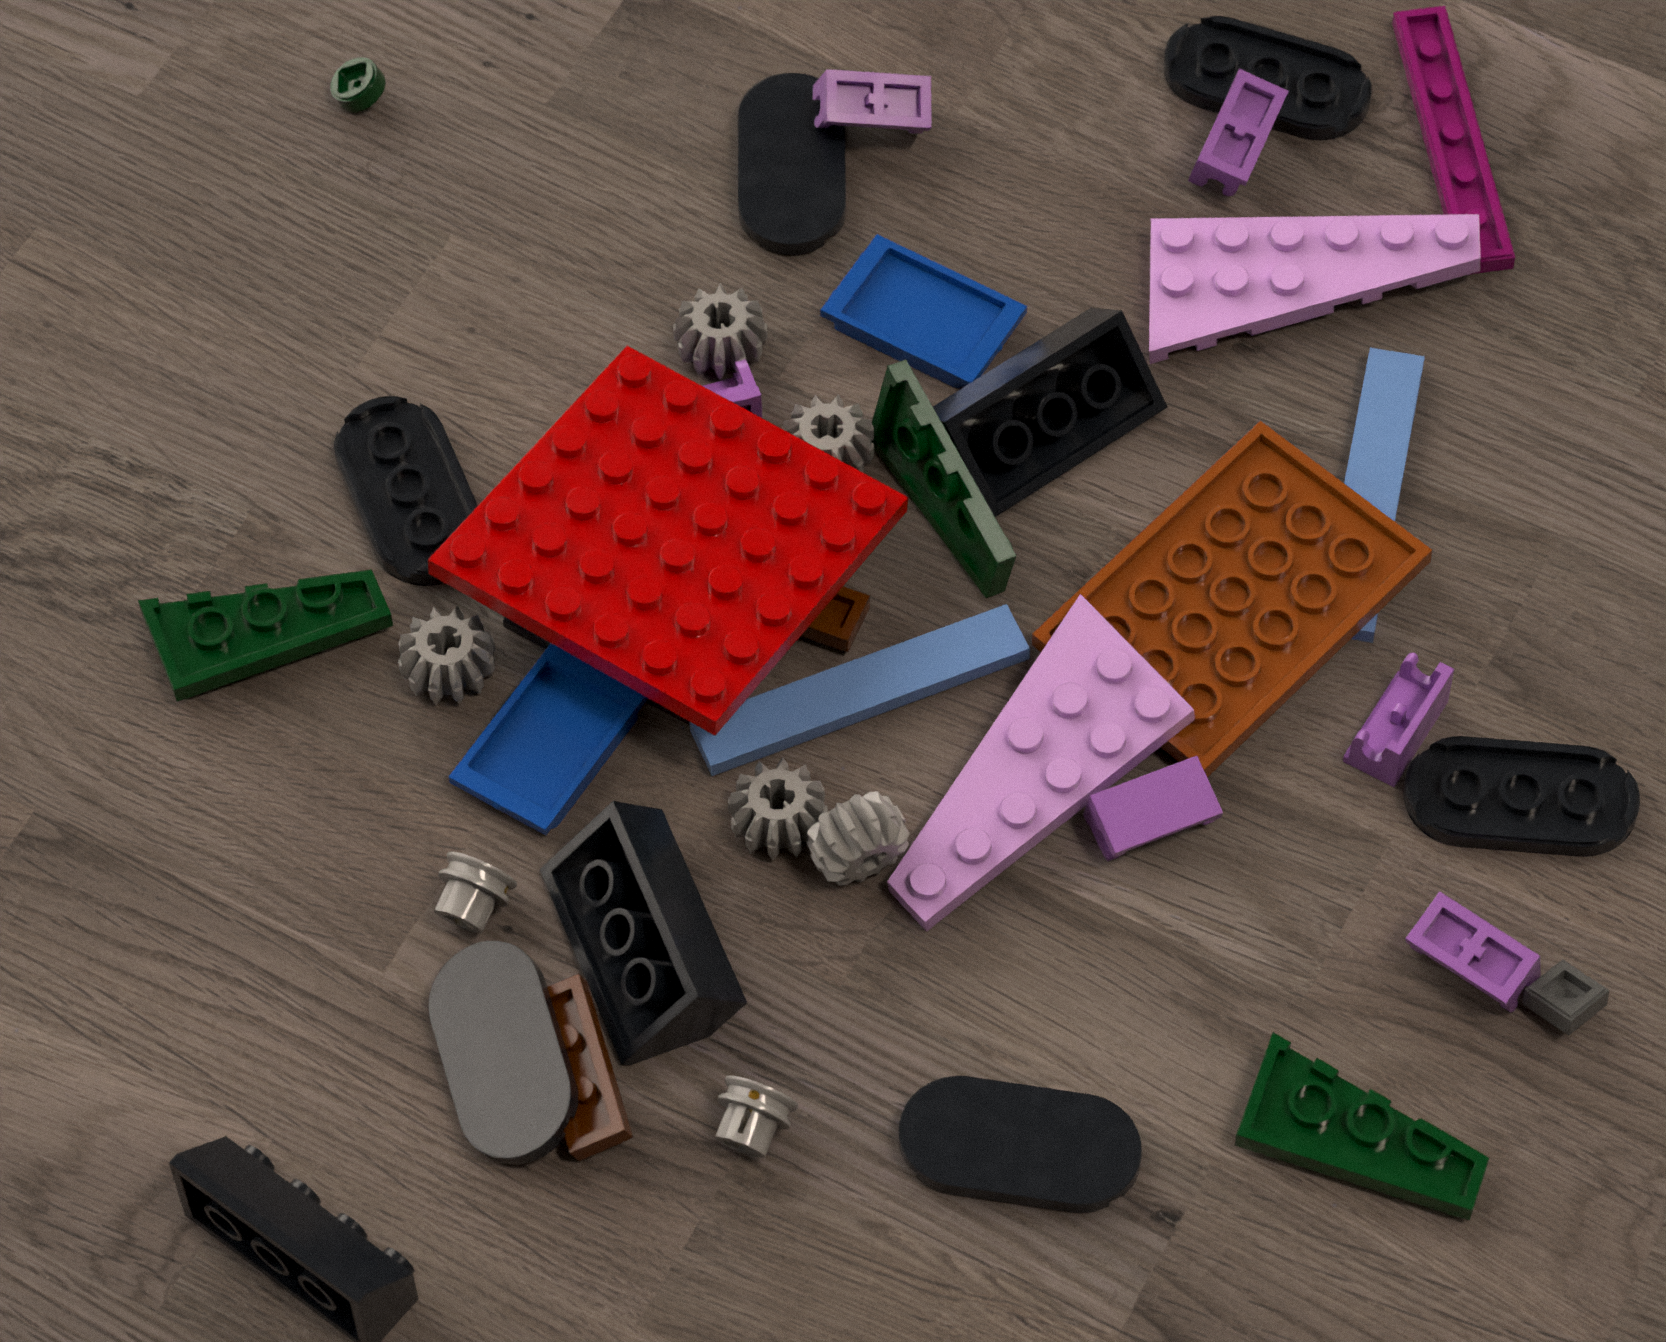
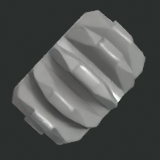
M720 283L715 294L709 295L698 288L694 297L695 302L682 301L679 309V318H676V323L673 325L674 339L677 340L678 353L682 358V362H693L698 376L711 368L715 369V373L721 380L727 369L732 368L736 371L734 362L744 359L747 362H759L762 355V345L765 344L767 339V324L764 323L759 301H747V295L743 288L730 295L726 294L725 289Z
M839 394L831 404H823L815 395L811 401V408L795 404L794 410L791 412L792 419L784 421L781 429L863 473L864 465L871 464V460L874 457V444L872 443V440H874V428L870 419L863 418V411L860 409L859 403L843 408V401Z
M433 606L429 621L413 617L410 624L411 633L401 634L398 643L401 654L398 664L401 675L404 676V679H409L410 689L414 691L415 696L429 691L430 699L437 705L444 695H452V698L460 705L464 696V690L467 689L481 694L484 686L483 678L493 676L495 669L493 657L495 645L490 632L484 631L483 622L479 619V616L476 615L464 620V614L458 606L449 616H441V613Z
M783 757L777 764V769L769 770L762 762L758 761L754 768L755 776L740 774L739 779L736 781L737 792L731 793V796L728 798V811L732 815L731 829L735 837H745V846L749 849L750 854L766 846L768 856H770L772 861L779 854V849L787 848L797 858L801 852V841L807 843L809 839L807 832L810 827L819 822L820 814L828 812V807L824 803L825 789L821 781H811L810 771L807 769L806 764L790 772L788 763Z
M878 791L869 792L862 797L859 794H854L850 800L844 803H836L835 808L831 811L820 814L819 822L813 824L807 832L809 837L807 845L812 852L810 857L818 871L823 872L827 881L836 882L838 886L848 885L854 880L856 882H863L872 874H880L881 869L887 865L894 864L898 859L897 855L905 852L909 846L907 839L910 835L904 824L906 820L898 806L893 805L889 796H881Z

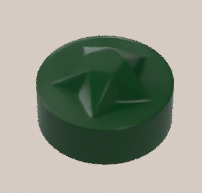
M358 57L345 62L337 69L330 83V91L332 96L345 110L358 112L369 108L380 98L384 91L386 80L383 72L371 59Z

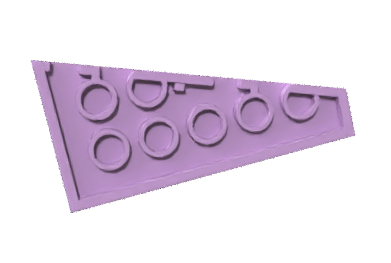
M1479 214L1151 219L1149 362L1153 364L1167 360L1169 352L1194 345L1197 351L1217 346V339L1245 331L1251 335H1256L1334 313V306L1360 299L1362 304L1382 299V292L1407 285L1419 289L1479 272Z
M1080 594L888 879L889 892L927 932L1084 808L1090 795L1108 789L1195 720L1194 709Z

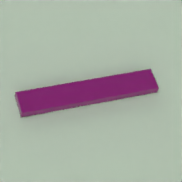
M1446 6L1394 12L1392 25L1443 214H1479L1480 271L1472 274L1513 269L1515 263L1514 250Z

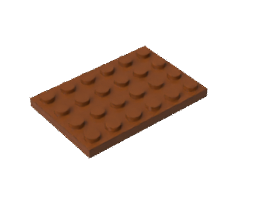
M1260 421L1033 632L1032 646L1042 652L1081 594L1194 709L1195 720L1163 744L1161 748L1178 762L1197 756L1208 778L1431 562L1432 549Z

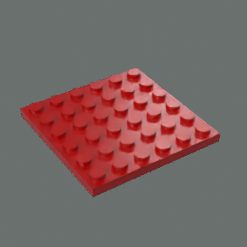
M626 346L428 559V574L716 736L907 512L908 497L639 351Z

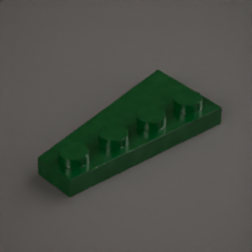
M905 359L887 366L871 422L874 428V440H872V443L874 444L875 451L983 595L989 598L1004 592L1016 559V554L1010 541L1003 533L907 360Z
M372 569L303 578L298 580L296 586L272 589L268 588V584L265 583L245 586V592L212 597L211 591L189 593L187 594V600L161 604L158 598L138 600L141 614L177 702L393 626L391 612Z
M1272 1032L1236 1134L1235 1146L1470 1221L1488 1166V1156L1422 1118L1415 1121L1391 1107V1100L1372 1089L1368 1093L1339 1077L1338 1069L1319 1058H1316L1313 1062L1291 1049V1042Z

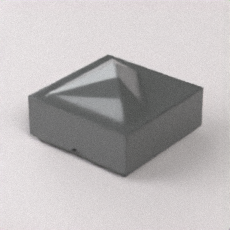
M1561 960L1524 989L1522 1004L1567 1035H1570L1607 1006L1610 990L1589 976H1586L1565 960Z

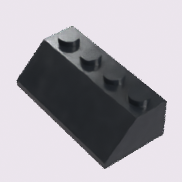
M1089 308L933 406L994 517L1000 515L1168 407L1123 311L1102 308Z
M612 801L539 869L622 1065L630 1066L708 1038L747 1004L662 809Z
M225 1136L177 1153L169 1162L186 1217L352 1341L381 1342L417 1302L418 1294L413 1275L415 1271L403 1255L390 1247L382 1251L367 1240V1233L353 1218L344 1213H340L335 1217L320 1205V1198L304 1182L293 1179L289 1183L274 1172L275 1167L273 1163L256 1147L247 1145L243 1149Z

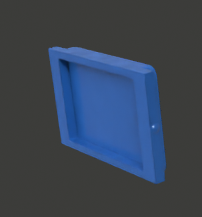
M878 234L875 235L864 252L860 254L858 260L838 287L832 291L831 296L820 309V316L833 322L837 331L898 361L906 359L910 367L954 388L965 387L983 375L1027 313L1026 305Z
M550 643L449 775V783L493 806L496 810H500L536 831L547 835L551 829L556 828L562 822L638 719L639 710L648 698Z

